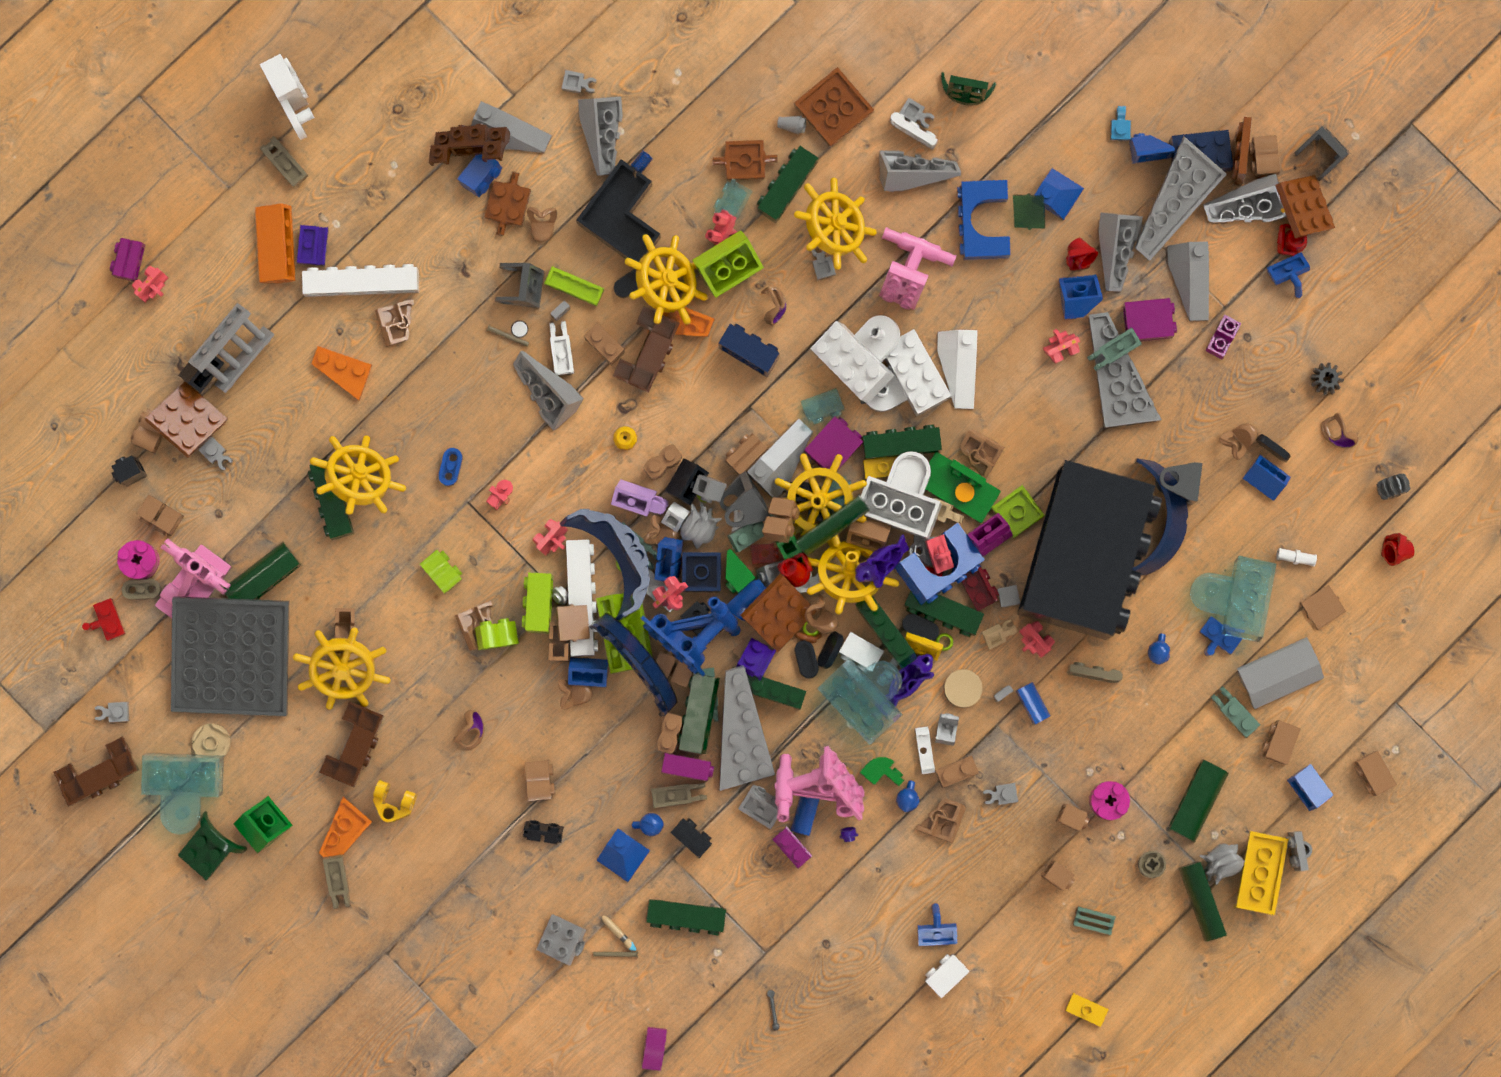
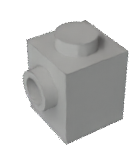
M699 474L692 492L701 496V500L712 503V500L720 502L727 484Z

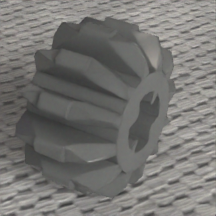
M1328 362L1326 367L1321 363L1319 369H1313L1316 375H1311L1310 379L1316 380L1311 385L1312 387L1318 386L1316 389L1317 393L1323 389V395H1327L1328 391L1330 394H1334L1335 389L1339 390L1341 388L1338 383H1342L1344 379L1338 378V376L1343 373L1342 371L1336 372L1338 369L1337 365L1331 369V363ZM1326 375V377L1329 376L1331 380L1325 382L1323 378Z
M1406 474L1393 475L1377 483V491L1381 499L1388 500L1409 492L1411 489L1410 482Z

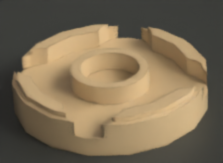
M967 669L951 673L944 685V693L947 700L960 708L975 704L980 699L983 691L979 676Z
M218 724L200 726L192 737L194 753L200 759L207 762L218 761L224 758L231 746V738L228 731Z

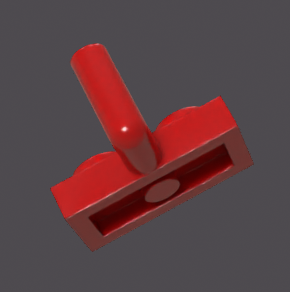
M112 598L94 604L93 607L98 620L92 623H83L82 628L86 631L102 627L107 641L126 634Z

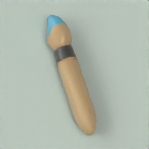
M603 915L601 917L603 923L624 943L627 949L636 951L633 941L628 939L624 932L609 917Z

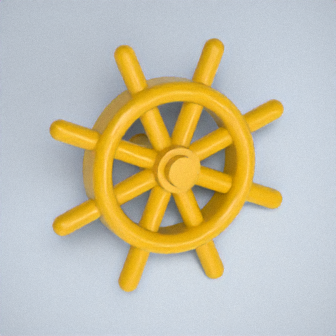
M831 178L830 180L831 191L818 195L809 183L805 184L804 189L812 198V201L808 205L806 212L795 211L794 217L806 220V226L812 238V241L807 244L806 249L812 251L818 246L824 252L833 255V264L836 270L841 268V256L851 252L855 254L861 263H866L867 257L859 246L865 234L875 236L877 231L876 229L865 227L864 218L859 209L865 201L864 197L860 196L853 201L848 196L839 193L837 178ZM824 202H831V211ZM839 206L844 210L842 213H839ZM819 209L822 211L825 217L818 216ZM848 217L850 218L851 223L847 222ZM846 230L853 231L852 238ZM828 235L832 236L833 242L827 238ZM840 236L847 245H840Z
M647 234L643 235L642 239L648 253L639 262L631 258H626L624 261L627 266L636 269L638 289L629 294L630 299L635 300L642 296L651 307L656 309L654 316L655 324L661 323L663 312L675 311L679 312L684 324H690L691 320L685 306L692 301L693 297L702 301L708 299L707 294L696 289L697 282L694 270L697 268L695 264L690 263L681 252L677 251L679 243L677 235L672 237L670 248L659 247L656 249L650 236ZM660 257L667 258L666 267H664ZM652 260L658 271L649 267ZM674 263H675V264L678 266V268H679V269L676 270V271H673ZM648 275L653 277L654 279L652 281H649ZM683 276L684 283L678 281V278ZM675 288L683 291V295L681 298L679 297ZM658 290L660 291L659 297L655 294ZM668 292L674 303L666 301Z
M367 435L363 437L361 446L348 445L344 447L341 446L336 437L331 436L329 442L336 451L330 456L329 460L324 461L314 457L310 459L311 465L325 469L327 484L318 487L316 492L321 495L332 491L338 498L347 502L346 513L348 515L353 513L355 505H369L373 503L382 514H385L387 507L381 498L386 494L388 488L400 492L406 490L405 485L391 481L389 466L397 463L399 457L394 455L384 459L376 451L368 448L370 437ZM350 457L358 458L357 463L355 464ZM343 460L347 467L337 465V463ZM365 460L371 463L372 465L366 467L364 465ZM378 471L379 474H380V477H377V476H374V475H370V474L373 473V472ZM335 472L346 476L337 479ZM368 482L380 485V487L374 490ZM363 487L366 493H359V488Z
M803 453L800 455V460L805 472L797 476L792 483L780 478H776L774 481L775 485L788 490L787 500H793L796 503V494L809 499V501L797 505L800 512L812 508L807 521L800 514L799 518L795 520L803 528L801 536L816 526L814 523L819 512H821L823 519L830 515L828 508L836 511L842 507L830 500L844 495L845 505L853 499L852 492L867 485L865 480L849 485L846 479L837 472L842 461V455L840 454L835 456L830 469H812L807 455ZM815 476H826L821 490ZM808 479L813 493L800 487L805 480ZM833 480H835L841 488L828 493ZM863 515L856 521L864 523L866 521V517ZM837 534L831 539L835 547L841 545Z
M830 539L827 541L830 547L823 553L820 560L808 557L811 566L818 567L820 582L807 589L808 595L824 590L829 596L838 600L835 608L837 615L842 613L845 602L856 603L865 600L872 611L878 609L872 596L879 588L875 587L873 581L865 587L862 582L857 581L855 578V569L860 564L858 562L860 554L869 558L874 551L847 543L846 541L841 542L839 547H835ZM834 557H837L838 560H839V562L841 563V565H837V564H833V563H829V562H830ZM826 570L834 571L839 574L828 578ZM885 577L883 584L898 587L899 581ZM844 580L842 589L834 585ZM851 583H854L858 590L849 591Z
M355 627L350 630L348 639L335 638L328 641L323 633L317 630L315 637L320 645L313 651L311 657L297 653L293 655L294 661L309 664L308 672L310 679L298 684L297 688L299 691H303L314 686L322 694L328 696L326 709L328 710L333 708L336 699H350L354 697L358 699L363 707H367L369 702L363 693L370 687L372 681L389 684L391 681L387 676L375 674L374 659L384 655L386 648L380 647L370 652L363 644L355 641L358 634V629ZM343 650V653L336 654L335 651ZM351 652L359 656L356 659L350 660ZM327 654L332 662L321 660V658ZM365 663L367 671L359 670L355 667ZM317 667L328 669L329 671L319 674ZM352 676H356L363 679L360 682L356 683ZM332 677L335 678L333 685L327 683L325 680H328ZM342 680H345L348 685L347 687H340Z

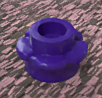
M846 827L840 830L841 836L839 837L844 839V842H851L855 840L858 833H856L855 827Z

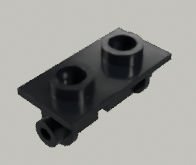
M536 820L526 821L523 837L527 838V840L540 842L541 835H544V842L562 843L564 826L556 823L544 824Z

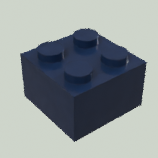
M682 552V583L686 582L688 585L683 592L721 593V552Z

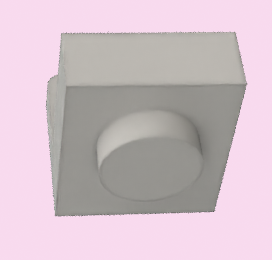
M949 713L940 714L935 743L954 746L959 717Z

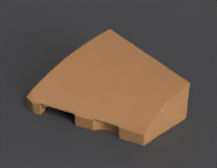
M413 299L375 310L386 347L408 340V327L411 323L410 313L411 306L414 303Z
M972 428L968 431L960 446L963 453L968 456L971 465L975 466L979 474L986 479L1005 448Z
M492 600L455 615L469 651L478 648L475 627L480 626V622H492Z
M944 799L939 803L936 810H932L928 814L929 817L921 825L918 824L916 826V830L953 844L966 807L963 804Z

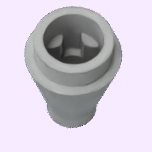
M802 116L779 117L777 127L799 135L805 132L806 118H802Z

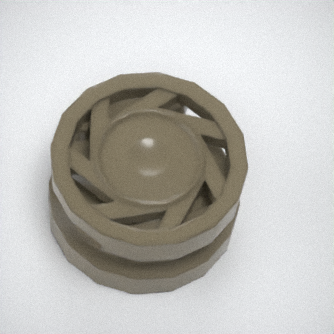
M1156 851L1144 853L1138 860L1139 872L1147 878L1159 877L1166 869L1165 858Z

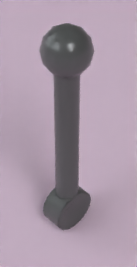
M769 990L767 995L770 997L772 1010V1028L777 1031L780 1025L777 1023L775 1011V992Z

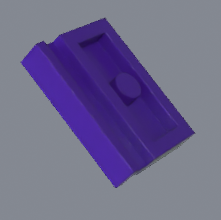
M300 225L297 264L325 266L328 227Z
M751 638L736 667L744 665L746 674L752 677L754 675L761 681L776 650H771L768 648L769 646Z

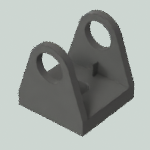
M1325 126L1319 128L1294 153L1295 156L1299 155L1315 139L1319 141L1321 138L1337 153L1334 157L1336 161L1317 178L1319 181L1350 154Z
M500 263V269L522 272L519 297H495V302L540 308L544 270L531 263Z
M1194 462L1167 467L1160 474V483L1165 489L1185 498L1188 505H1193L1198 502L1203 463ZM1168 471L1178 482L1174 486H1169L1164 481V475ZM1155 479L1156 488L1163 493L1158 481Z
M746 471L740 474L726 488L719 502L721 508L726 511V523L731 527H741L765 521L767 516L771 517L768 514L764 498ZM735 495L738 498L731 506H726L723 503L726 496ZM735 510H740L744 514L742 520L738 522H732L729 519L730 513Z

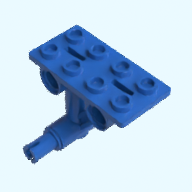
M715 596L708 600V606L711 608L710 614L672 622L663 614L656 615L651 621L642 616L641 620L645 623L643 627L648 631L649 635L656 641L661 642V645L668 652L671 651L681 663L684 662L695 675L699 673L702 677L705 673L700 666L705 661L703 652L707 648L708 643L722 629L729 632L731 636H737L741 632L736 617L730 612L728 606ZM705 627L693 638L687 637L683 633V631Z

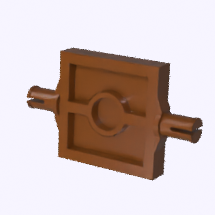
M763 140L725 141L726 152L724 157H713V165L725 166L727 180L765 179L766 163H778L777 155H766Z
M512 172L510 182L493 181L484 217L499 223L497 235L504 236L506 225L521 227L523 225L531 189L517 184L520 173Z

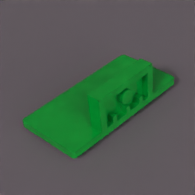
M935 452L929 462L931 475L925 490L943 501L954 505L953 507L977 522L982 523L1001 491L987 483L986 478L955 459L951 461L942 454ZM961 483H969L974 488V497L969 502H960L955 496V490Z

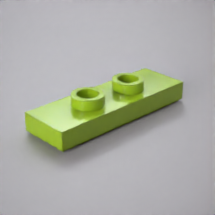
M553 266L544 283L549 287L594 306H598L605 290L603 287Z

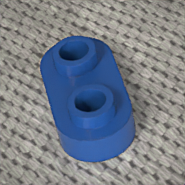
M449 448L443 454L439 480L445 486L454 485L459 477L463 456L456 448ZM456 455L457 459L450 461V456ZM448 473L452 474V478L450 480H446L445 478L446 474Z

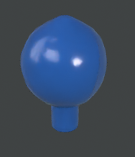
M1162 633L1158 635V640L1152 643L1148 649L1149 659L1157 665L1163 664L1170 659V647L1165 642L1166 635Z
M908 781L907 788L901 790L896 797L898 807L904 812H911L919 805V796L914 790V781Z
M648 813L640 821L632 822L633 829H641L643 834L650 837L658 835L664 826L661 817L655 813Z

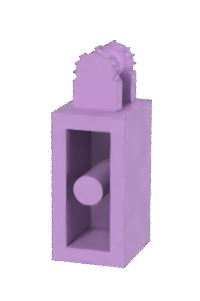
M620 480L615 487L611 505L648 516L650 512L663 514L668 507V501L665 498L656 496L657 491Z

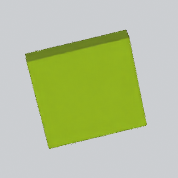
M1023 485L991 507L995 514L999 513L1007 521L1013 538L1045 516Z

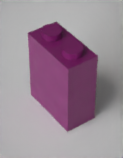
M1170 298L1125 302L1123 304L1125 332L1133 328L1140 341L1172 339L1174 333H1177L1176 322H1173L1172 314H1175L1174 303H1171Z
M834 416L804 449V453L821 468L830 469L835 456L840 454L842 455V461L838 468L839 470L863 444L862 436L856 430L851 431L847 427L848 423L843 418H836Z
M665 753L662 773L708 781V777L712 778L714 766H711L710 761Z

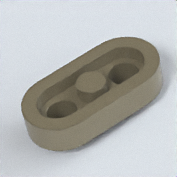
M154 579L128 580L122 586V594L131 600L154 599L161 593V585ZM150 586L155 587V591L152 593L149 592ZM131 587L136 588V591L133 594L130 593Z

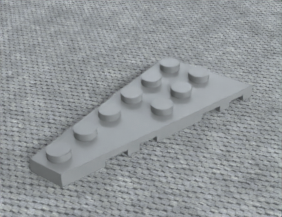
M1184 136L1135 246L1148 260L1155 256L1227 175Z
M1108 312L1088 315L1094 353L1101 346L1119 335ZM1103 353L1094 359L1095 365L1106 360ZM1128 353L1096 371L1104 428L1162 420Z
M744 665L725 671L720 791L775 775Z

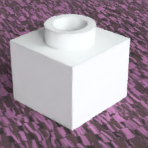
M673 502L661 523L678 532L690 511Z

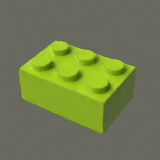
M741 230L692 260L715 298L764 268L749 239Z
M528 572V577H524V588L527 590V596H523V608L526 609V616H522V627L525 628L527 633L549 634L554 577L551 573Z

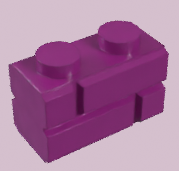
M120 238V242H116L114 253H117L115 261L112 260L110 265L112 275L116 278L135 282L138 279L146 245L139 241Z
M997 513L967 534V536L980 554L985 556L1005 540L1012 537L1013 534L1007 521Z
M788 827L784 828L772 839L797 868L801 867L812 857Z

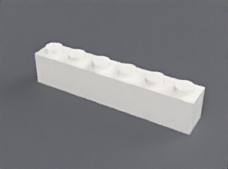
M404 264L399 268H395V265H384L383 268L369 265L364 266V269H357L356 266H347L345 270H338L337 267H327L326 270L307 268V271H302L303 295L305 297L419 293V270L413 264Z
M590 540L566 541L569 605H587L590 626L595 622L593 621V613H597L596 601L592 600V594H596L595 582H592L591 576L595 575V564L591 563V556L594 555V544H590ZM589 627L590 639H580L576 642L570 640L572 657L595 656V651H598V640H594V632H597L595 629L591 630Z

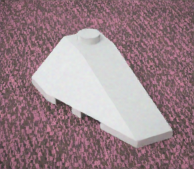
M977 330L938 332L937 352L954 408L974 409Z

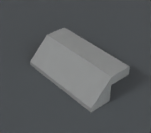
M1307 637L1237 668L1241 683L1247 690L1254 709L1324 678L1319 660Z

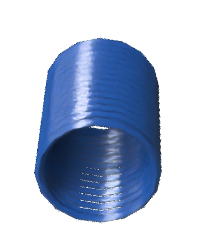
M643 150L641 151L642 154H639L631 164L640 173L653 160Z

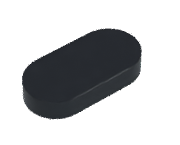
M636 269L615 282L614 292L618 297L627 298L631 292L638 289Z
M1263 434L1257 437V443L1278 459L1287 463L1291 455L1285 449Z
M909 614L902 621L903 629L911 634L932 641L939 635V628L935 623L918 615Z
M834 631L828 636L818 657V665L820 667L828 669L833 665L843 644L844 638L842 634Z
M800 641L795 646L799 671L803 677L813 678L819 671L814 647L808 641Z

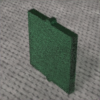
M1030 193L1027 195H1013L1014 227L1028 228V230L1032 228L1045 229L1044 196L1031 195Z

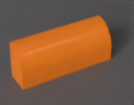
M280 203L255 207L259 283L296 281L291 206Z

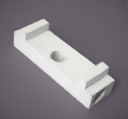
M915 728L921 773H934L935 766L929 728ZM922 747L926 748L925 754L920 752Z

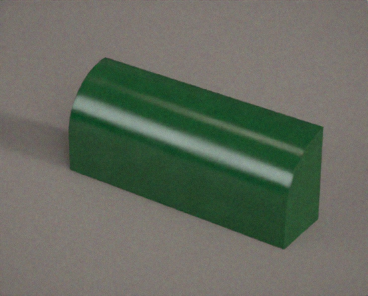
M858 494L799 537L796 543L808 556L871 509L860 494Z
M283 541L231 581L229 589L224 587L227 590L225 594L228 599L258 600L302 566V564Z
M1204 759L1201 760L1167 829L1196 842L1229 773Z
M1196 861L1179 867L1178 869L1204 941H1212L1227 936L1201 862Z

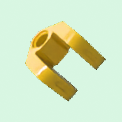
M379 780L374 790L373 802L381 819L387 823H393L411 815L417 794L406 790L400 805L401 809L399 810L395 806L387 803L384 804L390 784ZM387 809H393V818L386 819L384 812Z

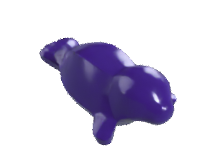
M904 534L899 538L897 544L877 549L869 556L867 561L858 564L855 569L856 580L859 582L873 581L875 587L880 588L885 576L896 567L903 554L909 550Z
M920 655L905 668L900 669L892 680L889 693L882 697L880 701L891 711H895L899 700L913 694L924 680L932 679L934 677V673L930 672L933 668L932 655Z

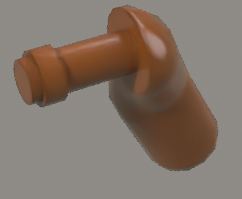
M798 631L795 637L802 641L816 643L817 639L822 637V634L819 633L814 637Z

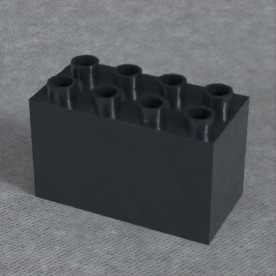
M1065 460L1058 468L1017 615L1104 640L1114 636V633L1121 634V632H1125L1131 610L1122 608L1124 597H1131L1132 594L1135 595L1141 577V572L1132 570L1135 559L1141 561L1142 557H1146L1152 535L1143 533L1145 522L1151 524L1153 520H1156L1162 502L1161 497L1153 495L1156 485Z

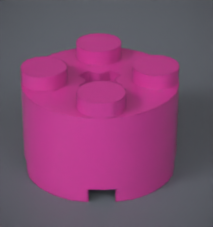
M134 540L123 545L118 551L117 563L121 572L127 577L135 580L149 579L156 573L160 557L152 545L144 541ZM137 557L142 558L140 564L135 563Z
M1114 781L1102 782L1092 790L1089 796V805L1092 812L1099 818L1115 820L1122 817L1128 811L1130 796L1122 784ZM1108 795L1110 796V798L1114 799V802L1111 803V806L1109 805V803H1105V800L1108 799Z

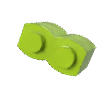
M436 550L419 565L443 593L446 594L462 580L460 575L463 573L456 565L452 567L447 562L450 558L443 550L441 552Z
M509 618L497 620L498 623L492 624L491 621L480 622V626L475 627L478 650L519 644L515 621L509 622Z

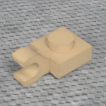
M934 498L942 503L937 520L947 523L949 518L955 522L962 523L964 516L952 511L954 505Z
M1010 619L1005 621L1002 627L1000 624H997L983 631L982 634L990 650L1007 642L1005 637L1016 634L1017 629Z

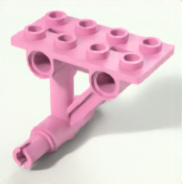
M886 227L881 239L897 244L898 248L910 253L905 265L892 261L879 296L887 302L900 304L904 309L914 310L928 278L927 274L917 271L921 259L925 258L932 262L937 260L952 267L957 255L943 251L939 245L927 242L922 238L912 236L906 232L901 234Z
M166 539L164 542L170 548L162 544L161 549L174 557L175 563L182 567V570L173 582L163 589L160 599L155 604L158 609L170 618H172V597L209 598L215 589L223 595L227 592L221 585L227 589L230 588L231 584H228L223 578L229 572L231 566L205 546L200 545L195 552L191 553L186 548L181 549L170 539Z
M829 746L824 747V754L819 759V768L794 777V772L791 769L792 757L789 754H782L780 756V767L776 772L775 804L778 807L777 819L779 821L786 822L789 820V808L792 805L793 795L836 801L837 815L841 817L854 815L858 821L862 820L864 789L858 785L854 776L848 772L845 764L841 763L837 754Z

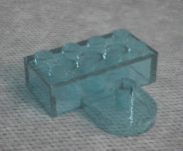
M1238 556L1234 562L1232 577L1215 573H1205L1197 577L1190 589L1191 600L1200 610L1224 615L1221 634L1260 642L1264 636L1276 564Z
M849 658L817 688L869 745L903 715L890 701L901 688V674L893 664L886 661H876L862 671Z
M146 753L142 756L141 794L161 795L160 818L163 826L168 831L174 834H186L193 830L200 820L201 797H220L223 794L224 756Z

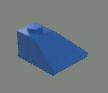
M1145 133L1135 134L1129 141L1133 164L1170 159L1175 151L1173 146L1151 135L1145 136Z
M1052 168L1036 191L1032 201L1064 220L1084 188Z
M1097 275L1059 278L1061 304L1065 319L1085 317L1103 300Z
M618 828L597 858V861L629 882L650 850Z

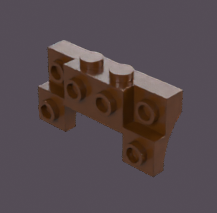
M476 124L473 126L459 125L458 127H450V131L436 132L434 145L430 147L428 163L431 166H434V163L449 165L451 153L454 156L482 154L484 162L490 159L502 161L505 147L510 141V131L507 127L488 128L487 125Z
M643 306L636 324L648 329V335L635 364L620 358L613 377L649 393L657 373L662 372L666 362L663 361L665 355H669L673 348L671 342L680 323L662 315L661 323L655 324V311Z
M349 701L342 719L353 723V729L340 760L326 755L319 773L355 787L361 770L364 766L367 767L369 765L371 749H375L379 741V738H376L384 715Z
M124 736L105 745L111 759L79 775L72 763L53 772L68 806H72L87 797L94 799L103 794L102 790L108 787L110 790L118 787L120 781L139 771Z

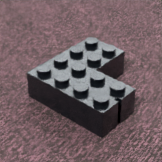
M621 159L576 220L577 225L625 259L631 258L639 262L648 253L642 239L643 235H649L654 246L661 239L659 232L632 214L653 186L652 181L639 171L636 173L632 166Z

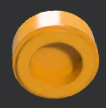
M961 483L955 490V496L960 502H969L975 494L973 486L969 483Z

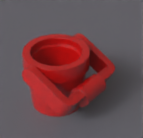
M1281 224L1277 238L1278 254L1292 257L1302 252L1307 245V236L1295 238L1292 229L1285 234V228L1291 229L1290 224Z
M1077 238L1067 247L1066 264L1070 271L1087 269L1096 260L1098 252L1082 238Z
M1393 533L1384 538L1381 555L1390 566L1398 565L1403 561L1413 558L1415 553L1414 546L1410 540H1407L1405 535Z
M803 552L789 559H784L777 566L780 574L794 587H801L806 584L810 578V572L813 571L807 555ZM802 557L804 563L797 561L798 558Z

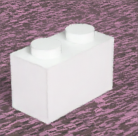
M850 632L839 651L841 659L848 663L854 661L858 664L857 668L866 673L868 670L873 671L884 652Z
M946 954L939 961L941 965L937 969L933 967L925 974L927 977L925 981L941 998L970 972L954 954L950 956Z

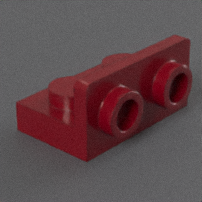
M980 566L975 573L969 572L966 574L967 578L961 583L975 610L980 611L998 601L999 593L995 586L991 587L988 581L991 578L986 569L982 570Z

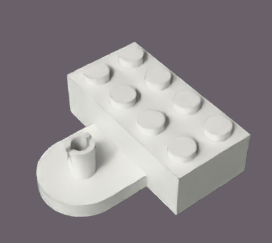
M281 54L261 63L260 66L299 139L302 140L307 137L302 124L315 117L309 107L297 114L294 112L308 105L306 101L308 95L287 57L283 59Z
M882 315L869 319L855 335L844 324L835 321L810 349L860 400L869 403L894 376L882 362L898 345L900 330L894 320Z
M914 329L900 336L898 345L885 358L888 364L887 368L894 374L893 378L869 403H865L875 411L884 412L908 400L915 415L919 416L951 398L948 388Z
M905 452L894 461L887 482L868 476L867 485L864 487L861 497L871 510L864 516L929 540L942 503L924 496L931 475L928 460L920 453Z

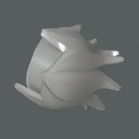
M702 502L700 503L701 509L699 512L694 504H691V514L681 525L682 539L692 540L696 549L703 543H709L713 540L715 531L719 528L716 525L722 520V518H712V508L706 511V507Z
M1219 844L1211 852H1207V855H1200L1208 863L1204 869V872H1207L1206 874L1208 875V882L1216 875L1215 884L1218 885L1221 879L1234 876L1241 871L1245 860L1237 854L1238 844Z

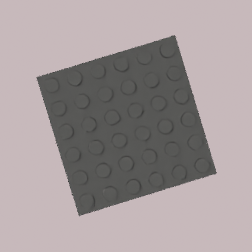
M172 597L171 712L287 716L290 601Z

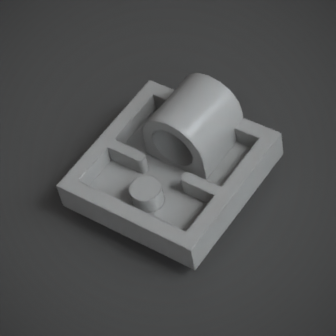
M1302 831L1288 832V837L1286 838L1288 839L1287 847L1291 848L1292 856H1289L1291 867H1294L1295 871L1309 870L1307 858L1312 853L1311 845L1303 840Z
M552 914L536 950L571 966L574 957L580 955L584 949L585 943L582 939L586 929Z

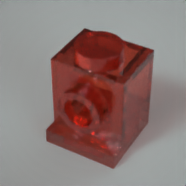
M774 543L751 545L752 565L775 563V559H779L778 547H774ZM763 550L768 551L769 555L767 557L761 555Z

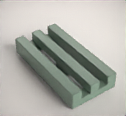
M1077 907L1073 925L1111 935L1116 916ZM1082 911L1110 919V922L1082 916L1080 913ZM1082 919L1108 926V930L1078 923V920Z

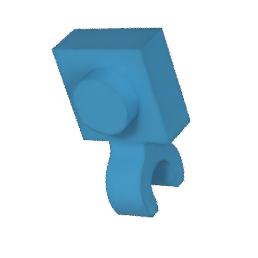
M1118 106L1117 120H1111V140H1130L1131 120H1125L1126 106Z

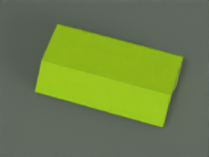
M624 593L596 598L599 617L608 613L616 619L622 606ZM642 603L637 611L619 622L639 640L653 657L649 634L643 627L645 623L641 620L642 616L645 617ZM604 639L610 674L633 670L609 640Z

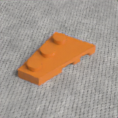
M685 307L691 320L690 324L686 325L683 323L678 311L663 312L664 316L680 323L675 335L708 337L715 318Z
M317 346L311 364L360 401L372 364Z
M344 796L320 849L319 854L323 857L344 855L372 823L366 815Z

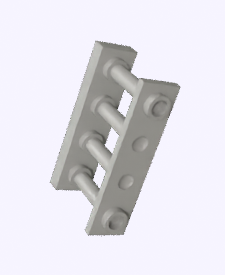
M238 303L188 361L201 373L206 369L218 380L214 385L224 393L234 385L235 381L275 335L264 326L258 329L247 319L251 313ZM242 325L255 335L248 344L235 334ZM229 340L242 349V352L236 359L223 349ZM217 354L230 364L224 373H221L210 363Z

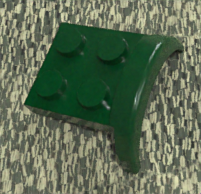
M941 72V83L945 94L952 101L959 104H981L990 97L996 86V82H994L987 91L989 82L951 75L948 85L944 72Z
M205 811L200 817L201 827L180 851L178 856L207 881L230 852L240 854L244 853L248 848L238 845L223 836L212 825L207 815L208 812Z

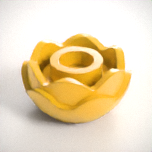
M622 426L615 431L613 441L617 448L629 450L636 444L637 435L631 427Z

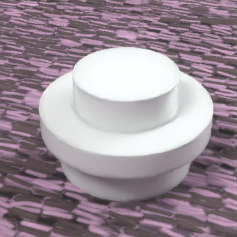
M562 586L559 588L555 587L552 590L554 601L558 604H566L568 592Z

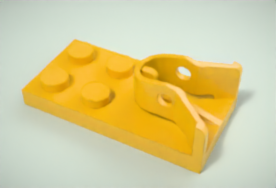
M1249 831L1237 901L1233 908L1259 912L1270 916L1275 915L1288 845L1287 838Z

